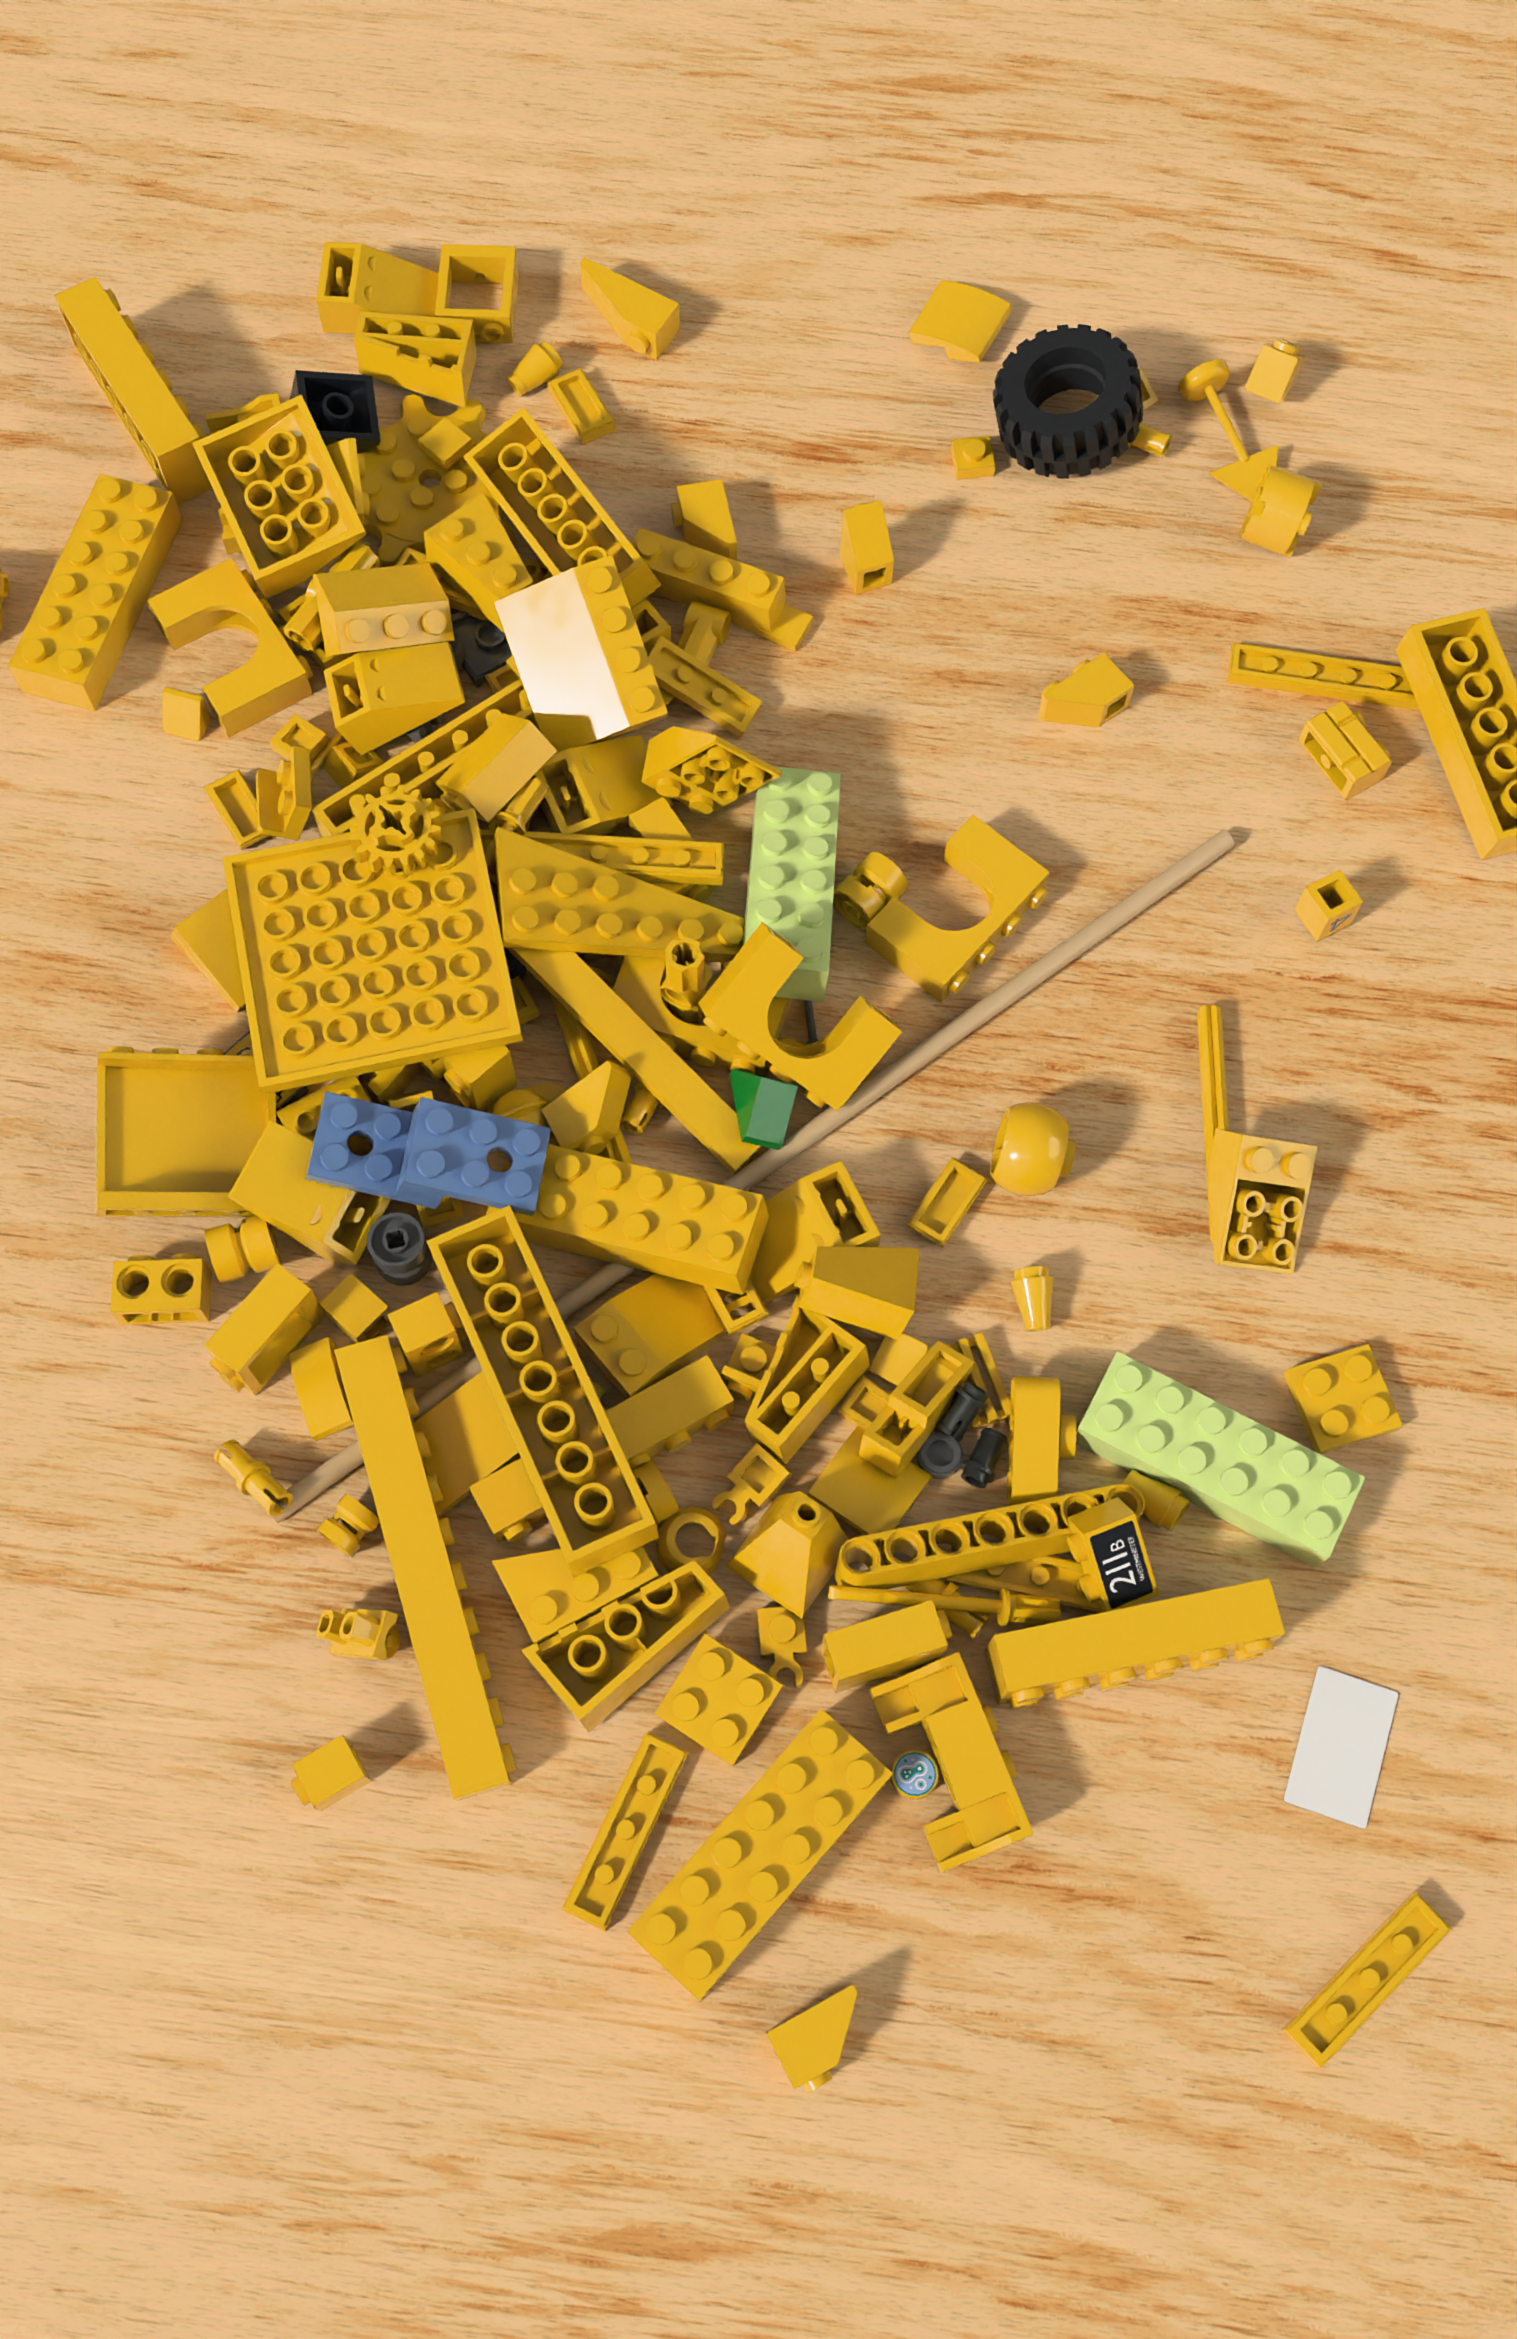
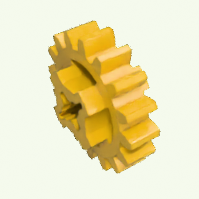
M398 785L396 792L393 794H389L385 786L381 787V796L378 798L369 793L366 794L365 798L368 805L366 807L355 805L353 810L356 819L348 820L351 835L348 837L352 849L356 850L360 863L368 861L371 871L374 873L379 871L382 866H385L389 877H393L396 868L401 867L406 875H410L411 865L414 863L425 868L427 864L424 856L426 854L437 856L436 842L443 841L444 838L440 827L443 825L440 813L435 811L433 800L431 798L422 800L419 789H415L410 795H406L403 785Z

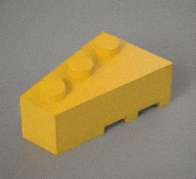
M483 492L424 531L426 561L449 585L463 595L504 633L494 602L532 586L533 580Z
M799 1296L795 1298L792 1305V1314L784 1333L781 1332L776 1344L777 1350L769 1369L765 1370L745 1418V1424L751 1440L758 1443L784 1465L790 1461L870 1366L865 1344L828 1317L798 1307Z
M643 1546L575 1577L571 1573L561 1548L492 1561L533 1643L537 1642V1644L557 1635V1631L574 1622L578 1624L601 1612V1608L616 1600L620 1602L640 1592L641 1587L659 1579V1575Z

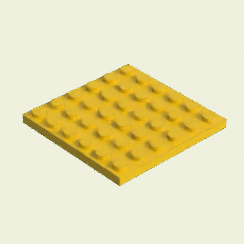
M475 807L440 814L443 824L440 827L444 838L443 841L436 842L438 854L437 856L429 854L424 856L427 864L425 868H422L417 863L412 864L410 875H406L401 867L396 868L393 877H389L385 866H382L379 871L374 873L371 871L368 861L361 864L356 850L352 849L348 837L351 835V832L222 857L258 1085L262 1094L523 1041Z

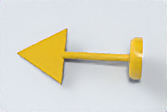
M1223 359L1210 360L1188 372L1181 379L1178 391L1181 397L1188 402H1198L1208 398L1239 458L1238 461L1214 470L1209 475L1253 503L1258 492L1256 489L1269 464L1277 466L1279 444L1248 456L1216 394L1230 377L1229 367Z

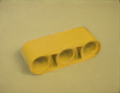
M1012 1377L1007 1479L1008 1506L1057 1496L1061 1398L1059 1378Z

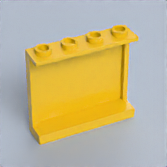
M112 1046L107 1048V1052H98L96 1217L248 1218L255 1216V1214L228 1198L231 1189L269 1121L276 1122V1092L261 1093L253 1050L242 1051L241 1056L223 1055L222 1050L211 1048L200 1049L197 1051V1054H179L178 1049L170 1047L154 1048L152 1053H134V1049L127 1046Z

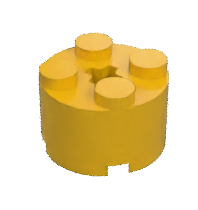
M1269 464L1256 489L1258 492L1253 503H1250L1240 531V539L1290 558L1297 545L1299 535H1304L1310 523L1312 513L1308 512V504H1314L1322 483L1282 467Z

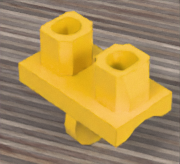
M342 1608L341 1613L333 1610H324L317 1627L316 1637L332 1643L329 1650L330 1654L346 1658L385 1661L390 1659L399 1647L400 1636L395 1626L398 1614L385 1610Z

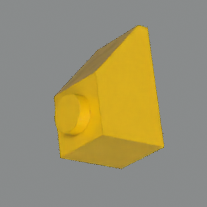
M717 479L676 486L677 502L671 503V513L674 527L681 526L684 541L690 545L737 561V540L723 480Z
M607 1060L541 1109L561 1147L597 1155L604 1150L608 1141L617 1136L632 1077L628 1069Z
M853 1984L765 2033L794 2090L803 2085L808 2094L833 2079L829 2070L839 2063L858 1994Z

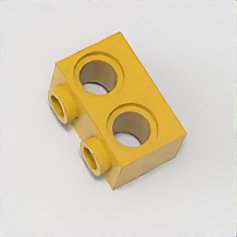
M187 1253L175 1254L172 1256V1259L155 1260L153 1257L146 1255H134L128 1257V1261H113L110 1313L121 1325L210 1322L212 1271L203 1258ZM184 1280H194L189 1291L183 1294H175V1289L179 1283ZM143 1281L149 1282L148 1288L144 1293L137 1296L131 1295V1291L136 1284Z
M438 1292L387 1314L416 1378L465 1356L460 1342L468 1338L462 1327L461 1320L453 1303L450 1302L443 1305Z

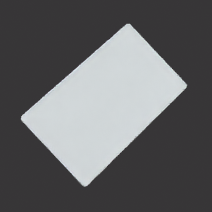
M1319 1666L1315 1675L1284 1801L1365 1829L1396 1708L1398 1693Z

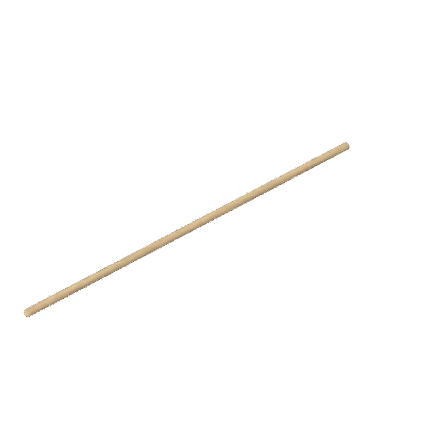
M1225 830L1217 833L861 1084L838 1112L830 1106L786 1137L779 1150L769 1149L720 1185L744 1191L753 1188L1233 848L1235 843L1232 836ZM612 1262L607 1263L554 1301L562 1320L568 1319L637 1269ZM477 1357L468 1361L416 1398L420 1414L412 1416L413 1423L482 1371ZM356 1440L287 1490L293 1495L290 1507H287L281 1500L274 1498L285 1510L283 1514L273 1517L277 1524L364 1463L359 1441Z

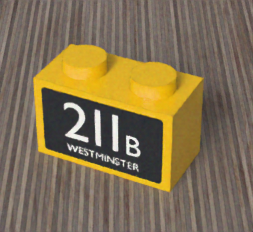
M1117 1497L1067 1517L1072 1531V1535L1067 1536V1542L1076 1562H1081L1085 1575L1079 1577L1084 1595L1090 1603L1096 1602L1104 1612L1131 1607L1159 1595L1136 1515L1122 1500Z

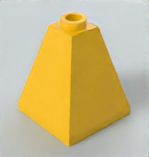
M802 1491L782 1494L775 1498L728 1561L726 1567L802 1619L834 1575L840 1549L848 1538L833 1513Z

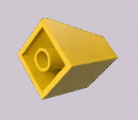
M226 888L177 924L173 929L171 939L232 1008L238 1012L246 1004Z

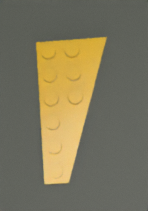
M500 827L496 829L494 845L499 925L503 947L665 958V950L672 940H681L688 936L700 942L701 953L705 956V961L724 963L731 961L743 947L745 918Z

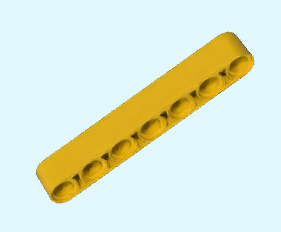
M1114 1484L854 1537L847 1540L840 1549L835 1571L836 1582L839 1586L887 1590L1069 1552L1067 1536L1072 1535V1531L1067 1517L1118 1497L1135 1513L1139 1523L1144 1512L1145 1500L1142 1493L1134 1486ZM1025 1526L1038 1527L1042 1530L1043 1534L1031 1533ZM990 1534L995 1536L1000 1542H987L982 1538V1535ZM946 1543L953 1546L956 1551L945 1552L937 1545ZM902 1552L908 1554L912 1560L902 1562L897 1560L893 1554ZM858 1561L866 1565L868 1569L856 1571L848 1566V1563Z

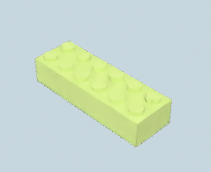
M774 766L782 771L781 777L756 789L743 945L761 922H764L796 946L804 957L774 997L823 1002L830 966L841 773Z
M1118 1351L1108 1366L1076 1430L1077 1445L1129 1472L1134 1469L1144 1476L1182 1490V1496L1188 1499L1191 1504L1315 1568L1330 1557L1366 1478Z

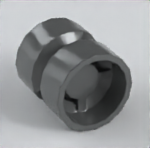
M401 1212L389 1213L380 1217L371 1226L367 1235V1247L380 1275L387 1282L398 1286L411 1285L420 1281L428 1273L432 1263V1254L426 1242L423 1229L417 1220Z

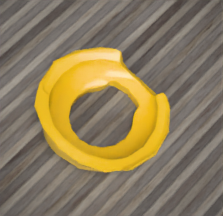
M686 1506L679 1509L680 1512L666 1519L659 1528V1538L656 1543L658 1560L669 1573L695 1560L707 1575H710L717 1569V1564L723 1551L726 1538L725 1528L719 1518L705 1507ZM688 1523H699L715 1537V1546L709 1557L700 1556L692 1558L682 1554L675 1542L676 1533L679 1528Z

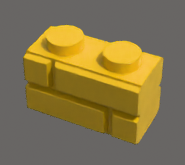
M1343 701L1330 707L1326 712H1321L1305 723L1298 739L1345 800L1379 783L1385 777L1392 763L1387 746L1380 740L1375 741L1366 729L1363 716L1358 711H1351Z

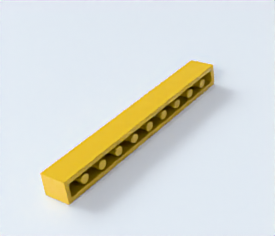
M647 599L631 609L647 655H649L660 636L671 642L670 625ZM521 678L313 807L312 812L322 837L350 832L348 820L356 819L353 810L354 806L366 807L368 804L365 795L369 793L378 798L381 796L380 789L383 786L387 788L389 794L395 793L398 785H403L406 795H410L413 790L419 789L422 798H431L432 800L439 798L441 800L440 796L444 792L435 782L502 713L530 720L539 730Z
M383 1335L334 1349L453 1799L460 1801L510 1785L512 1783L509 1773L517 1771L510 1743L501 1745L496 1727L505 1723L498 1698L489 1699L484 1681L491 1679L492 1675L485 1651L479 1653L475 1651L471 1635L480 1632L473 1607H463L459 1590L466 1589L467 1584L460 1561L451 1563L447 1546L455 1544L448 1517L439 1519L435 1502L443 1500L436 1473L427 1475L423 1459L431 1457L424 1430L416 1432L412 1416L420 1413L413 1388L404 1390L400 1373L406 1372L408 1369L401 1345L392 1347L388 1335Z

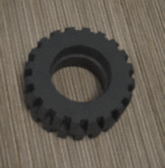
M1068 324L1057 326V330L1047 332V329L1037 332L1034 339L1031 341L1025 339L1016 347V353L1011 352L1002 363L1003 368L997 372L994 381L993 402L1001 441L1004 442L1005 450L1010 457L1017 459L1020 466L1029 471L1035 468L1036 474L1049 477V474H1056L1058 479H1069L1070 474L1079 473L1080 477L1090 475L1091 470L1099 467L1102 470L1112 463L1111 458L1114 456L1119 458L1128 450V443H1132L1139 433V424L1143 419V401L1140 370L1137 366V360L1133 352L1127 350V345L1118 337L1112 339L1110 332L1100 328L1097 331H1093L1089 325L1078 324L1077 328H1069ZM1067 390H1085L1099 396L1089 406L1069 414H1052L1038 409L1049 397Z

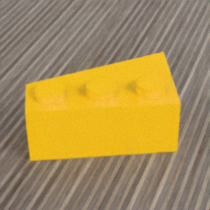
M360 311L354 333L360 374L372 375V378L466 408L477 357L473 320Z

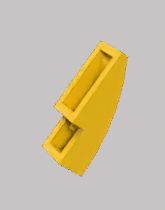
M937 1340L889 1396L888 1406L863 1433L858 1456L892 1477L897 1478L928 1439L937 1423L942 1419L958 1394L956 1391L957 1387L964 1385L974 1368L975 1362Z

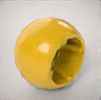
M1025 1102L1008 1107L1004 1112L998 1129L991 1159L990 1176L996 1184L1016 1195L1036 1196L1052 1191L1059 1176L1067 1178L1076 1152V1141L1068 1139V1121L1054 1108L1042 1103Z

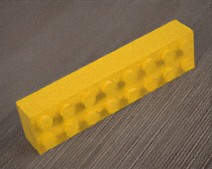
M510 1205L427 1240L426 1242L573 1577L658 1539L659 1534L656 1522Z

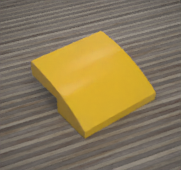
M940 280L908 333L912 344L944 347L948 359L980 363L1010 315L1012 306L1000 297L982 289L954 281Z
M857 1426L811 1487L808 1496L864 1535L896 1529L929 1483L932 1475L910 1461L900 1475L894 1478L858 1455L862 1435L865 1431Z

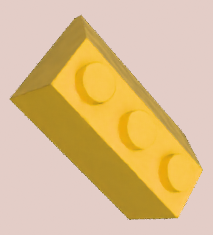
M429 563L313 575L326 657L455 641L449 600Z

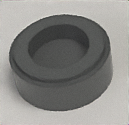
M945 1432L931 1433L917 1452L919 1467L932 1475V1478L945 1479L951 1477L961 1465L963 1449L960 1442L954 1439L951 1434L947 1435Z

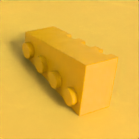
M693 1560L641 1587L640 1592L620 1602L616 1600L601 1608V1612L578 1624L574 1622L557 1631L558 1634L540 1644L536 1642L521 1651L589 1733L727 1612L730 1607L725 1593L699 1564Z

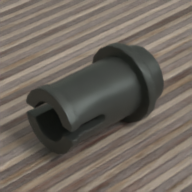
M967 1381L963 1387H957L956 1391L959 1394L941 1421L937 1423L939 1429L947 1435L953 1434L952 1437L958 1441L963 1439V1435L981 1408L986 1410L988 1407L986 1401L990 1395L970 1381Z
M988 1427L982 1429L981 1436L969 1460H964L961 1464L963 1470L961 1474L962 1479L977 1488H985L987 1483L994 1481L995 1474L993 1470L1009 1441L1004 1434Z

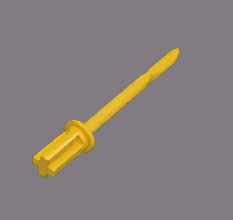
M536 778L530 779L516 793L505 811L498 812L496 819L502 825L501 828L511 832L514 831L522 836L525 834L526 823L548 792V789L541 785L542 782ZM494 838L484 852L488 869L495 860Z
M830 1585L828 1599L914 1606L933 1600L935 1608L995 1613L997 1614V1621L1000 1626H1006L1008 1622L1044 1625L1060 1621L1061 1611L1059 1610L1061 1601L1059 1598L1010 1594L1006 1588L1000 1590L998 1600Z

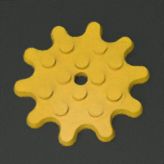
M411 394L406 396L400 407L401 420L389 427H379L380 444L363 453L365 476L360 478L362 491H368L370 505L369 515L364 516V529L366 534L377 537L381 542L377 552L381 564L380 567L395 566L407 547L426 554L424 531L483 492L514 546L516 535L509 525L503 521L505 511L464 457H461L450 468L445 470L421 451L418 445V439L445 417L472 438L474 448L488 436V434L481 430L486 419L485 408L478 400L467 399L466 408L460 406L451 415L435 416L429 412L426 402L419 395ZM426 476L428 479L433 478L441 481L439 485L433 488L422 486Z

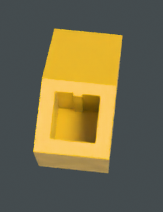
M1276 339L1274 343L1263 344L1244 390L1278 404L1282 403L1306 359V356L1298 353L1301 347L1284 339Z
M881 500L859 503L843 510L840 560L855 595L892 584L894 557Z
M1103 652L1091 661L1089 659L1082 661L1073 670L1072 674L1063 681L1056 680L1049 684L1041 694L1042 699L1038 716L1042 721L1100 727L1129 707L1135 685Z

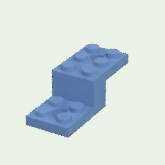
M325 1092L305 1179L436 1209L444 1196L499 1209L510 1205L513 1212L532 1216L536 1210L551 1128L424 1097L420 1098L414 1111L409 1112ZM355 1135L363 1136L370 1142L371 1152L364 1156L355 1155L349 1150L347 1140ZM491 1152L503 1153L509 1160V1170L505 1172L492 1170L487 1163V1155Z

